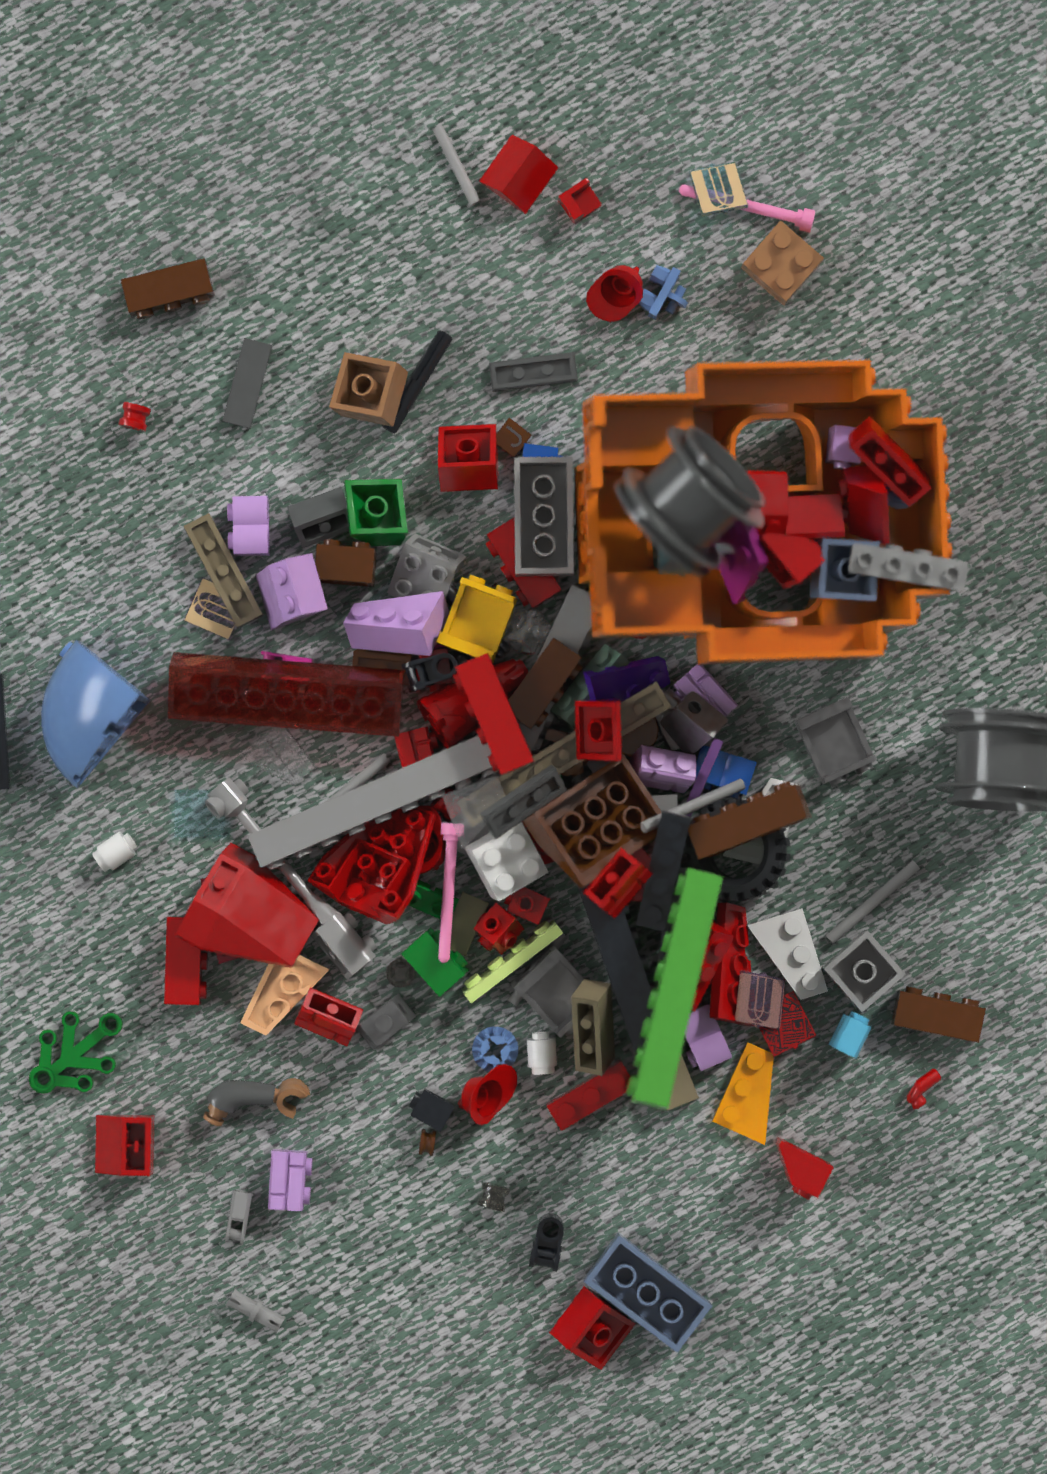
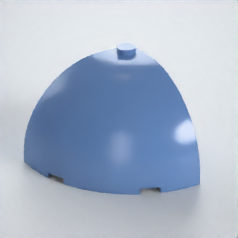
M76 640L74 643L69 642L59 654L63 658L48 682L42 701L41 727L43 739L52 761L61 774L78 789L146 707L150 699L84 644Z

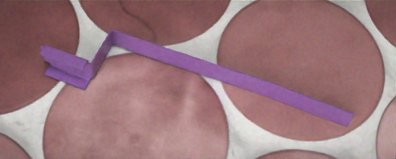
M716 738L713 739L687 802L701 795L724 741Z

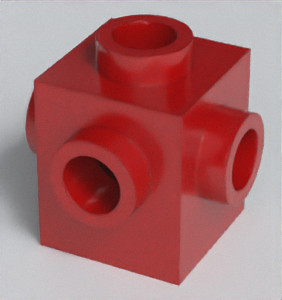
M497 903L487 913L480 916L477 925L473 928L480 937L477 940L479 944L489 952L495 949L501 955L507 949L513 947L517 937L524 930L519 921Z

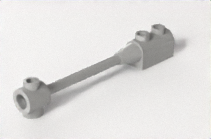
M229 777L207 795L209 798L205 800V804L217 819H220L222 816H225V818L237 817L250 834L261 830L245 810L248 801L245 795L249 790L242 780L237 779L233 782ZM284 859L286 864L278 867V869L305 900L306 907L319 919L317 924L319 928L311 934V937L348 980L376 957L373 953L377 948L375 942L368 935L361 938L355 931V928L358 927L356 919L348 912L343 916L340 911L337 912L321 897L314 894L288 861Z

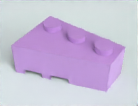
M440 591L354 603L343 624L353 649L430 656L450 612L444 593Z

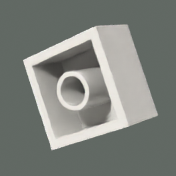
M522 822L497 839L489 832L464 847L490 897L497 901H501L549 873Z

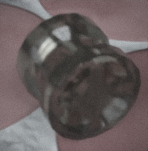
M403 958L392 961L386 970L387 980L391 985L398 988L411 984L416 974L415 969Z
M482 1182L483 1194L482 1197L478 1198L477 1205L505 1212L506 1205L504 1201L505 1197L510 1193V1188L494 1183Z

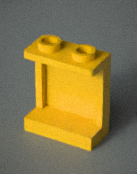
M469 575L468 579L461 577L460 586L443 631H440L436 642L474 658L488 653L494 663L517 598L511 596L513 590L497 585L493 589L485 586L486 580L473 575Z

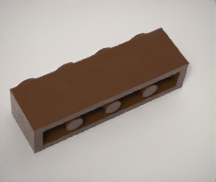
M790 781L774 786L775 792L764 796L763 792H759L747 797L748 803L738 807L735 802L719 808L721 813L710 817L709 813L693 818L694 824L689 826L688 832L698 859H708L812 818L800 785H791Z

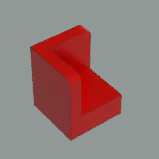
M588 178L583 179L558 196V202L573 224L601 207V202L590 187Z

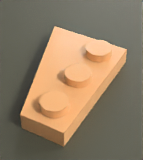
M302 955L298 956L292 968L268 964L240 1023L259 1033L268 1035L307 994L309 988H313L330 969Z

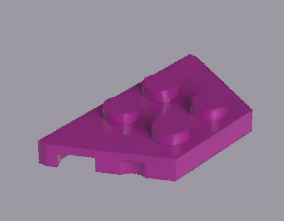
M739 520L714 544L720 559L718 568L721 571L733 605L745 601L747 597L744 594L747 589L754 586L759 572L763 571L768 563L756 528Z

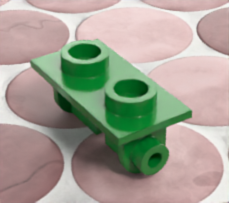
M418 879L414 896L408 906L441 919L443 890L436 887L432 891L429 889L430 884ZM454 897L453 912L459 900Z

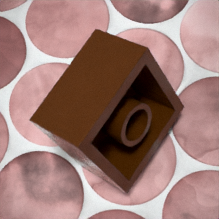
M324 539L323 544L316 545L315 565L320 583L374 587L377 552L374 548H371L370 543L353 542L352 547L342 546L339 540Z

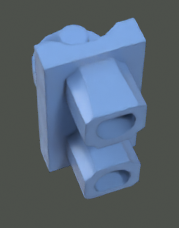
M656 265L649 280L660 285L662 289L658 296L643 289V298L638 304L649 312L648 317L656 320L666 300L669 301V304L665 311L670 314L674 313L677 306L686 308L688 302L682 298L686 288L679 285L675 293H671L680 276L681 271L673 267L672 270Z

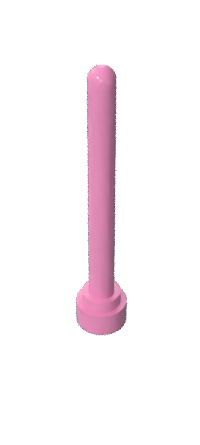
M685 184L680 186L679 192L682 196L699 200L694 186ZM707 190L709 198L714 199L716 197L715 192ZM717 192V195L719 197L724 196V194ZM727 196L725 204H732L734 196ZM725 197L719 198V200L724 203ZM717 198L710 200L711 203L722 205ZM747 199L746 205L731 207L795 223L794 226L800 227V231L808 233L811 232L816 210L804 208V210L798 209V212Z
M441 823V834L443 835V840L446 841L438 959L441 963H447L450 959L457 843L461 842V836H464L465 824Z

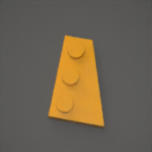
M749 1042L746 1043L712 1119V1122L763 1145L766 1142L774 1060L771 1052Z

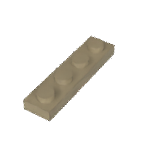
M208 513L184 525L189 539L237 629L263 616L210 514Z

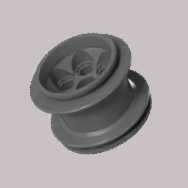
M671 426L667 430V436L674 450L648 475L637 469H625L624 478L619 479L615 483V490L624 508L635 523L662 552L691 574L704 577L709 573V568L717 569L720 565L719 555L714 544L739 520L752 527L759 528L763 526L764 519L760 509L765 505V501L749 474L711 436L694 426H690L686 431L679 427Z
M959 708L942 711V718L948 721L947 723L940 724L938 728L942 732L957 735L954 782H942L935 785L936 790L953 794V797L947 798L948 804L999 811H1047V713L995 708Z

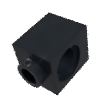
M425 1088L422 1094L419 1092L415 1093L408 1107L413 1109L412 1117L441 1132L455 1105Z

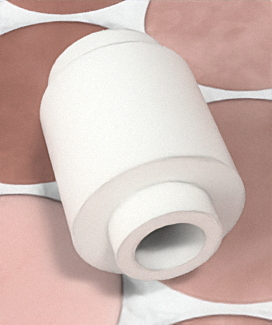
M119 831L98 845L97 850L92 855L101 869L106 872L109 869H116L136 855L134 849L137 848V845L128 833L123 835Z
M546 1031L532 1033V1038L527 1039L528 1067L531 1068L532 1074L555 1073L554 1066L557 1065L555 1037L549 1036V1032Z

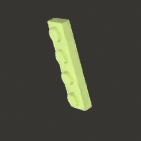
M554 920L549 923L547 921L542 922L533 930L534 935L527 940L524 938L518 940L510 948L511 952L503 958L498 956L487 965L488 970L480 976L476 973L468 978L464 983L465 987L461 990L469 1002L473 1003L561 936L563 932Z

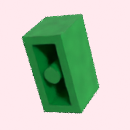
M430 927L401 955L440 997L462 978L469 969L466 967L468 964L466 959L458 951L454 953L450 950V959L447 963L439 961L440 931H434Z

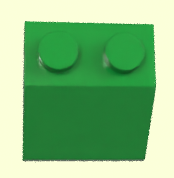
M402 479L345 480L344 488L350 536L362 542L370 543L371 546H400L408 534Z

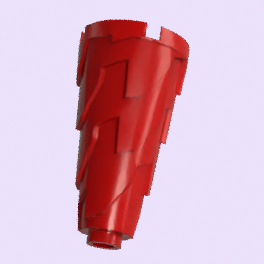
M511 658L508 661L494 665L505 693L509 698L529 671L520 659L516 661ZM456 683L448 684L417 700L418 708L425 722L429 721L432 726L430 730L432 732L435 731L436 738L446 749L455 746L477 728V724H479L476 716L471 718L464 702L469 699L465 689L459 691Z

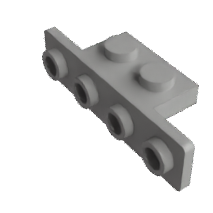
M854 543L851 548L848 571L860 575L964 591L969 563L931 556L932 552L914 549V553L903 551V547L886 544L885 548Z

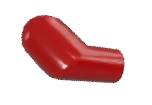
M932 1068L917 1079L906 1096L907 1103H911L913 1109L917 1110L926 1104V1098L922 1094L941 1080V1076L936 1069Z

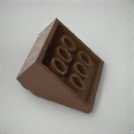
M622 754V761H611L524 819L523 822L538 845L580 888H583L599 875L621 847L631 855L655 839L658 828L644 833L641 830L640 822L661 814L662 811L624 754Z

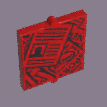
M794 991L780 997L777 1028L758 1025L774 1058L792 1048L797 1050L798 1045L817 1036ZM770 1003L763 1006L764 1012L769 1011ZM755 1011L756 1017H758L761 1012ZM762 1012L759 1020L766 1021L769 1013L765 1014Z

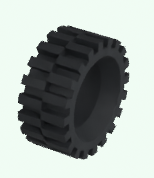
M742 799L719 800L713 802V806H706L700 812L702 813L701 815L709 813L710 817L720 814L719 808L736 802L738 807L748 802ZM786 828L761 837L764 845L762 862L747 877L735 879L725 875L716 866L713 857L699 860L689 832L687 835V846H685L683 854H687L688 861L684 862L685 867L723 876L718 899L745 901L751 900L754 897H761L767 893L766 891L769 888H774L779 883L777 879L779 876H784L787 870L784 868L786 861L790 860V854L787 853V846H790V841L784 835Z

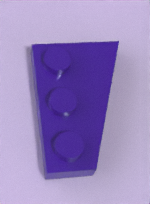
M660 656L632 661L629 665L618 668L616 666L605 667L604 671L594 672L591 670L583 672L590 700L620 699L621 703L656 681L661 689L670 684L666 661Z

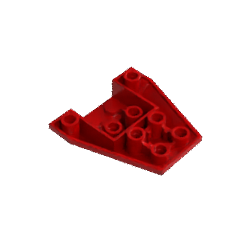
M421 807L414 808L405 813L400 808L391 812L393 818L376 824L375 820L364 824L365 830L352 836L348 833L321 858L308 878V882L348 909L386 925L398 921L414 896L436 820L435 813Z
M230 843L221 852L195 895L176 933V937L203 951L292 968L318 924L319 919L267 866L261 868L255 855Z

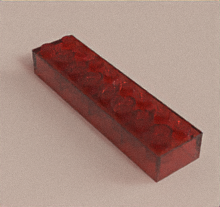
M174 652L169 664L168 719L399 737L402 723L405 670Z

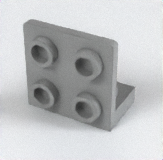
M414 533L404 543L387 593L397 598L443 591L446 599L454 576L463 567L467 556Z

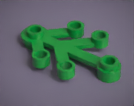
M74 1011L66 1012L62 1016L64 1030L61 1057L52 1065V1046L57 1042V1034L55 1031L47 1029L42 1031L39 1036L41 1043L39 1066L33 1068L30 1072L29 1084L31 1088L42 1094L51 1092L56 1086L77 1088L81 1092L91 1090L94 1082L92 1077L87 1076V1074H83L78 1078L58 1074L67 1067L100 1070L104 1074L113 1072L114 1068H116V1062L112 1057L105 1056L100 1059L82 1057V1055L105 1036H114L120 1033L123 1028L121 1017L116 1013L103 1015L99 1020V1027L74 1046L75 1030L80 1023V1017ZM69 1014L74 1015L76 1018V1023L72 1026L66 1023V1017ZM108 1019L116 1021L117 1026L114 1030L107 1028L106 1022ZM45 1033L53 1035L52 1043L47 1044L44 1042L43 1036ZM106 1059L112 1062V1068L108 1071L102 1068V1062ZM45 1073L48 1075L49 1082L47 1084L39 1082L40 1074ZM81 1078L89 1080L90 1085L88 1088L83 1089L80 1087L79 1081Z

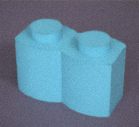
M853 1011L850 1012L849 1016L843 1013L828 1045L857 1059L872 1027L867 1025L869 1019Z

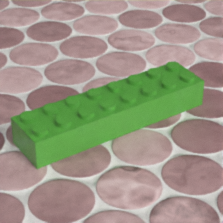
M688 868L685 874H680L677 879L674 894L679 895L678 903L671 905L667 923H671L672 928L671 932L666 931V934H664L661 951L666 953L664 961L659 960V963H657L654 980L659 981L657 990L652 989L648 1000L647 1008L652 1009L650 1018L644 1020L640 1037L645 1038L643 1047L637 1048L633 1066L638 1067L636 1076L630 1077L626 1095L631 1096L630 1103L663 1111L669 1107L723 876Z

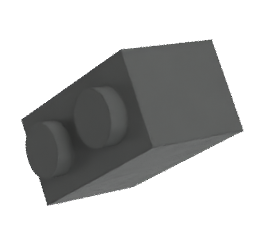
M341 487L287 506L302 548L349 531L346 498Z

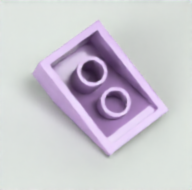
M312 553L283 559L268 565L256 574L271 630L328 610Z

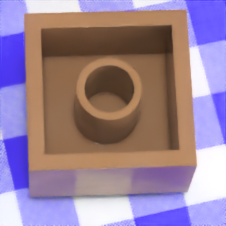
M780 220L744 261L741 269L785 306L821 265L824 257Z
M344 352L329 407L342 417L393 427L408 371L397 362Z

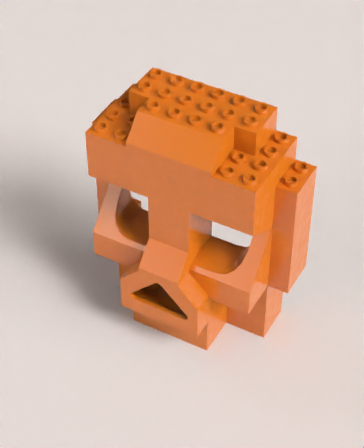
M871 360L697 363L685 371L686 393L592 395L582 402L584 462L574 468L579 584H590L592 638L684 635V639H696L697 664L850 660L883 656L884 650L887 649V632L917 625L921 609L916 599H934L949 595L950 589L878 578L876 601L809 598L808 605L804 610L781 612L759 610L750 604L747 598L745 601L733 605L719 568H709V573L704 577L691 574L672 559H669L661 569L655 568L653 564L652 541L624 508L616 493L615 483L619 479L624 478L623 474L627 468L637 469L648 475L674 450L667 436V430L671 426L679 427L685 431L690 426L699 428L716 440L736 460V441L743 427L756 422L791 419L800 429L804 441L806 485H788V496L839 494L838 481L843 480V470L834 469V464L825 463L828 430L835 425L857 428L870 416L929 475L931 489L914 505L904 509H895L888 506L889 545L901 546L903 551L914 553V549L932 552L931 556L951 559L952 545L948 542L947 531L951 527V517L949 513H946V501L949 500L950 490L949 485L945 484L948 457L944 454L943 446L947 439V429L942 424V417L908 418V414L911 412V398L907 396V389H872V385H875L876 373L875 369L871 368ZM861 460V463H860V464H858V465H856V466H853V467L867 466V465ZM843 497V498H841L842 505H844V497ZM844 523L845 537L826 538L841 540L872 541L850 534L846 523ZM880 543L879 547L885 548L886 544Z

